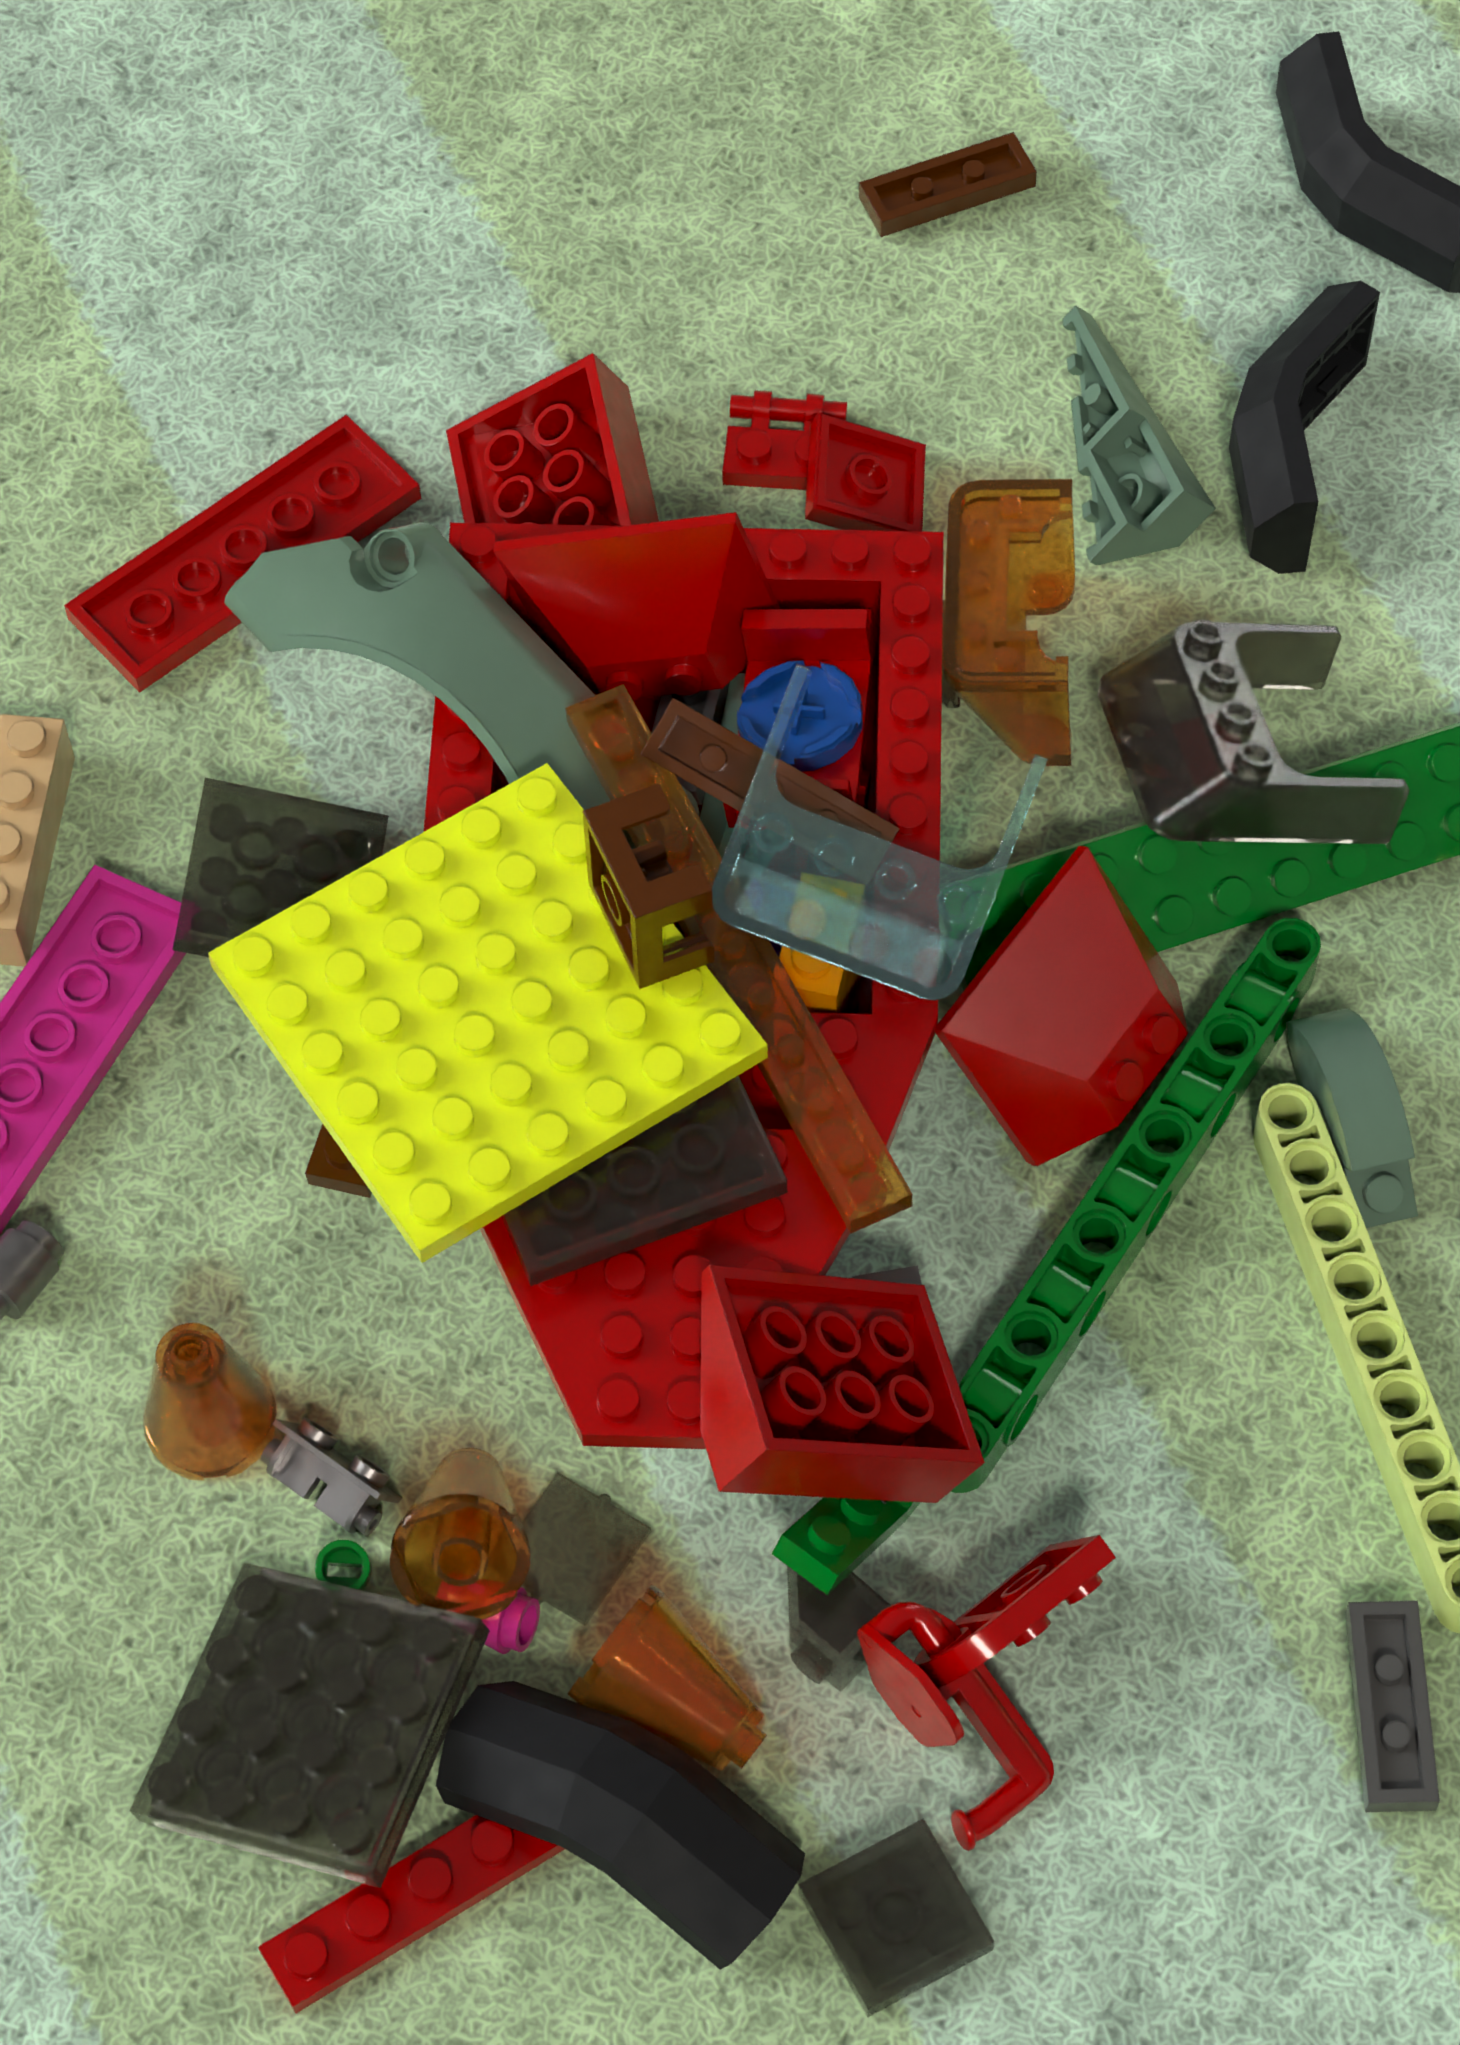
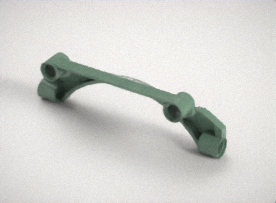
M421 522L381 530L371 538L364 549L351 536L261 553L249 570L234 583L225 596L224 603L269 652L299 648L334 650L364 657L388 666L414 680L443 701L468 725L487 748L509 784L548 763L581 807L586 810L659 783L670 805V813L663 816L664 829L654 819L623 830L631 849L657 840L662 841L664 847L681 841L694 833L699 823L700 812L698 804L691 792L686 790L668 770L640 755L645 746L443 537L441 532L431 524ZM405 544L409 549L410 563L406 559Z

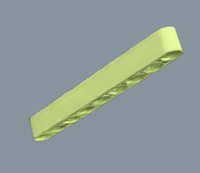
M1292 1083L1277 1084L1268 1088L1261 1096L1253 1131L1254 1145L1433 1611L1443 1626L1452 1632L1460 1634V1598L1456 1596L1452 1589L1460 1586V1538L1451 1541L1439 1539L1432 1534L1428 1527L1432 1524H1444L1454 1529L1460 1537V1464L1317 1102L1312 1094L1302 1086ZM1284 1119L1291 1121L1297 1127L1285 1129L1277 1126L1272 1121ZM1306 1174L1317 1179L1319 1183L1314 1185L1303 1184L1296 1180L1294 1176ZM1328 1230L1336 1233L1342 1240L1329 1242L1318 1237L1315 1232ZM1342 1287L1354 1288L1361 1292L1364 1298L1356 1300L1345 1298L1337 1289ZM1374 1345L1384 1350L1388 1356L1385 1358H1372L1364 1354L1359 1347ZM1393 1403L1401 1405L1410 1412L1411 1416L1408 1418L1393 1417L1385 1412L1382 1406ZM1411 1463L1425 1465L1432 1470L1435 1477L1430 1479L1415 1477L1408 1472L1405 1466Z

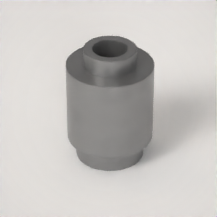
M22 1221L16 1229L9 1228L0 1237V1320L5 1315L13 1319L21 1318L59 1271L57 1262L64 1254L62 1246L48 1231L30 1221Z

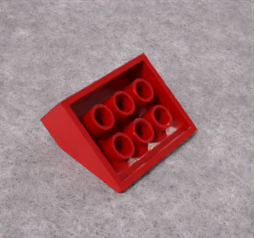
M594 353L446 430L464 523L626 526L659 522L629 387Z
M708 1265L702 1271L700 1430L719 1492L937 1503L985 1463L924 1285Z

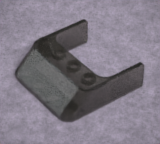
M1196 620L1176 627L1103 674L1098 686V698L1143 819L1151 830L1167 839L1177 841L1386 844L1390 842L1410 791L1406 781L1395 778L1314 777L1293 770L1280 757L1252 688L1322 689L1341 640V634L1337 626L1226 623Z

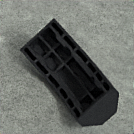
M1340 32L1318 33L1280 61L1276 86V96L1301 190L1337 232L1449 293H1460V186L1388 148L1364 121Z
M1361 280L1328 286L1248 369L1233 417L1229 452L1249 556L1278 574L1306 572L1319 502L1304 430L1367 364L1380 291Z
M516 1681L478 1685L446 1728L436 1787L445 1804L561 1846L603 1871L720 1970L731 1965L767 1927L801 1877L805 1858L804 1851L688 1753L635 1722Z

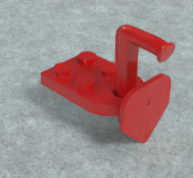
M1100 1535L1050 1544L954 1622L936 1610L916 1602H897L882 1610L857 1630L864 1658L875 1688L896 1718L919 1743L926 1747L953 1746L964 1737L962 1725L946 1701L952 1696L1010 1777L1008 1781L977 1806L966 1812L960 1809L952 1812L951 1824L953 1832L961 1847L967 1851L974 1849L976 1842L997 1831L1041 1795L1052 1783L1054 1776V1764L1049 1754L987 1669L984 1662L992 1658L1011 1642L1020 1647L1036 1638L1051 1624V1621L1046 1616L1048 1612L1063 1600H1066L1069 1605L1080 1601L1103 1582L1098 1572L1116 1557ZM908 1630L911 1631L923 1648L914 1662L892 1644Z

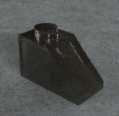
M787 1566L790 1648L793 1650L790 1654L791 1659L797 1668L813 1682L820 1684L826 1679L841 1692L867 1666L857 1630L891 1605L853 1572L826 1595Z

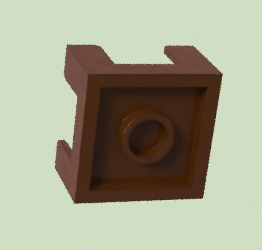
M659 783L583 810L588 883L639 989L715 961L714 946L710 938L706 939L702 933L694 934L663 946L662 927L707 911L713 906L712 888L701 867L692 865L673 872L667 861V853L662 841L657 840L631 849L623 833V830L670 813L669 802Z

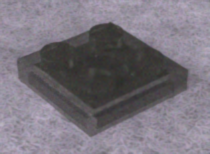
M924 1818L798 1884L800 1897L867 2018L994 1950L995 1941Z

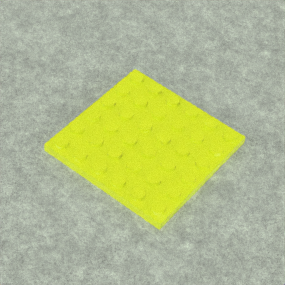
M548 763L208 952L213 970L421 1263L768 1058V1044L706 965L639 989L588 883L583 822L584 809ZM673 923L662 927L663 946L684 939Z

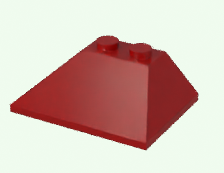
M736 512L494 542L493 552L541 639L590 690L604 701L631 702L642 697L669 694L687 696L696 694L699 691L723 689L747 667V656L741 632L743 609H780Z
M1078 846L936 1026L935 1033L1025 1161L1032 1166H1039L1118 1127L1186 1038L1188 1029L1176 980L1090 849L1085 846Z

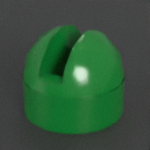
M333 1541L327 1544L316 1558L315 1574L323 1589L333 1596L342 1598L354 1596L367 1586L371 1578V1561L366 1551L353 1541ZM328 1565L362 1567L360 1578L328 1576Z

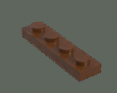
M672 698L640 754L866 885L869 884L900 828L674 698Z

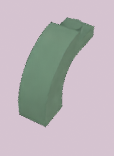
M1348 1008L1287 1021L1286 1027L1297 1083L1310 1091L1319 1104L1335 1151L1366 1228L1417 1217L1418 1212L1408 1159L1415 1158L1409 1126L1394 1076L1371 1028L1359 1014Z

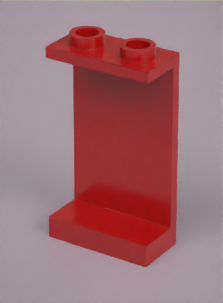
M743 609L741 632L747 656L744 690L751 681L765 670L788 661L804 660L805 666L821 668L820 662L837 667L852 678L861 695L863 706V729L854 747L835 763L814 771H804L803 773L858 804L874 656V644L868 609ZM723 802L728 828H746L755 831L768 829Z

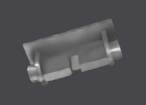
M304 1417L300 1424L275 1419L272 1425L285 1433L286 1436L282 1442L277 1438L273 1439L263 1450L261 1461L267 1464V1473L304 1499H309L320 1480L328 1484L314 1506L344 1527L350 1534L359 1531L365 1536L370 1535L382 1518V1514L376 1510L381 1501L399 1503L401 1501V1496L385 1486L390 1478L386 1471L360 1455H356L350 1461L333 1448L338 1438L320 1424Z

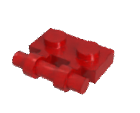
M755 390L754 396L731 395L730 418L752 419L751 427L728 426L722 471L723 485L806 490L810 424L817 413L847 421V402L825 401V395L807 394L806 399L773 397L772 391ZM771 421L804 423V431L771 429L770 425Z

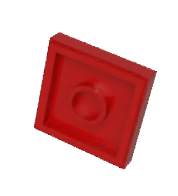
M817 413L810 424L805 519L841 530L923 531L926 444Z

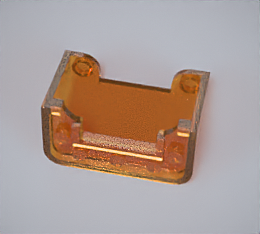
M1072 479L970 481L954 491L948 504L942 651L945 681L1019 759L1037 766H1071L1072 733L1069 705V656H1056V661L1046 656L1039 645L1038 630L1026 631V616L1058 613L1065 609L1073 600L1075 592V539Z

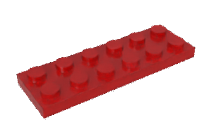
M345 415L66 603L64 607L67 618L140 693L242 623L224 603L225 596L234 583L249 570L261 553L351 536L358 543L421 499L420 485L350 417Z

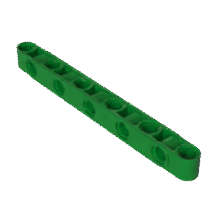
M1283 918L1274 922L1265 931L1247 960L1237 968L966 1372L959 1384V1388L985 1463L951 1492L967 1493L977 1489L988 1478L1007 1447L1017 1440L1287 1029L1286 1022L1292 1020L1299 1003L1313 982L1321 949L1320 936L1316 929L1308 922L1297 918ZM1290 955L1296 957L1299 961L1289 962L1281 959L1279 956ZM1228 1048L1234 1050L1239 1055L1224 1056L1215 1050ZM1166 1144L1176 1151L1160 1153L1153 1150L1150 1146ZM1089 1242H1101L1112 1250L1105 1253H1094L1083 1245ZM1023 1342H1032L1040 1345L1045 1351L1039 1355L1028 1356L1020 1353L1015 1349V1346Z

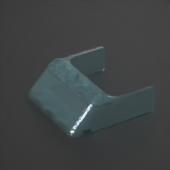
M796 664L713 882L712 897L714 910L721 920L732 927L915 997L927 1000L946 998L957 990L964 979L1048 759L1035 754L999 850L991 861L982 867L970 870L941 862L799 808L784 798L778 789L776 780L777 767L813 672L809 668Z

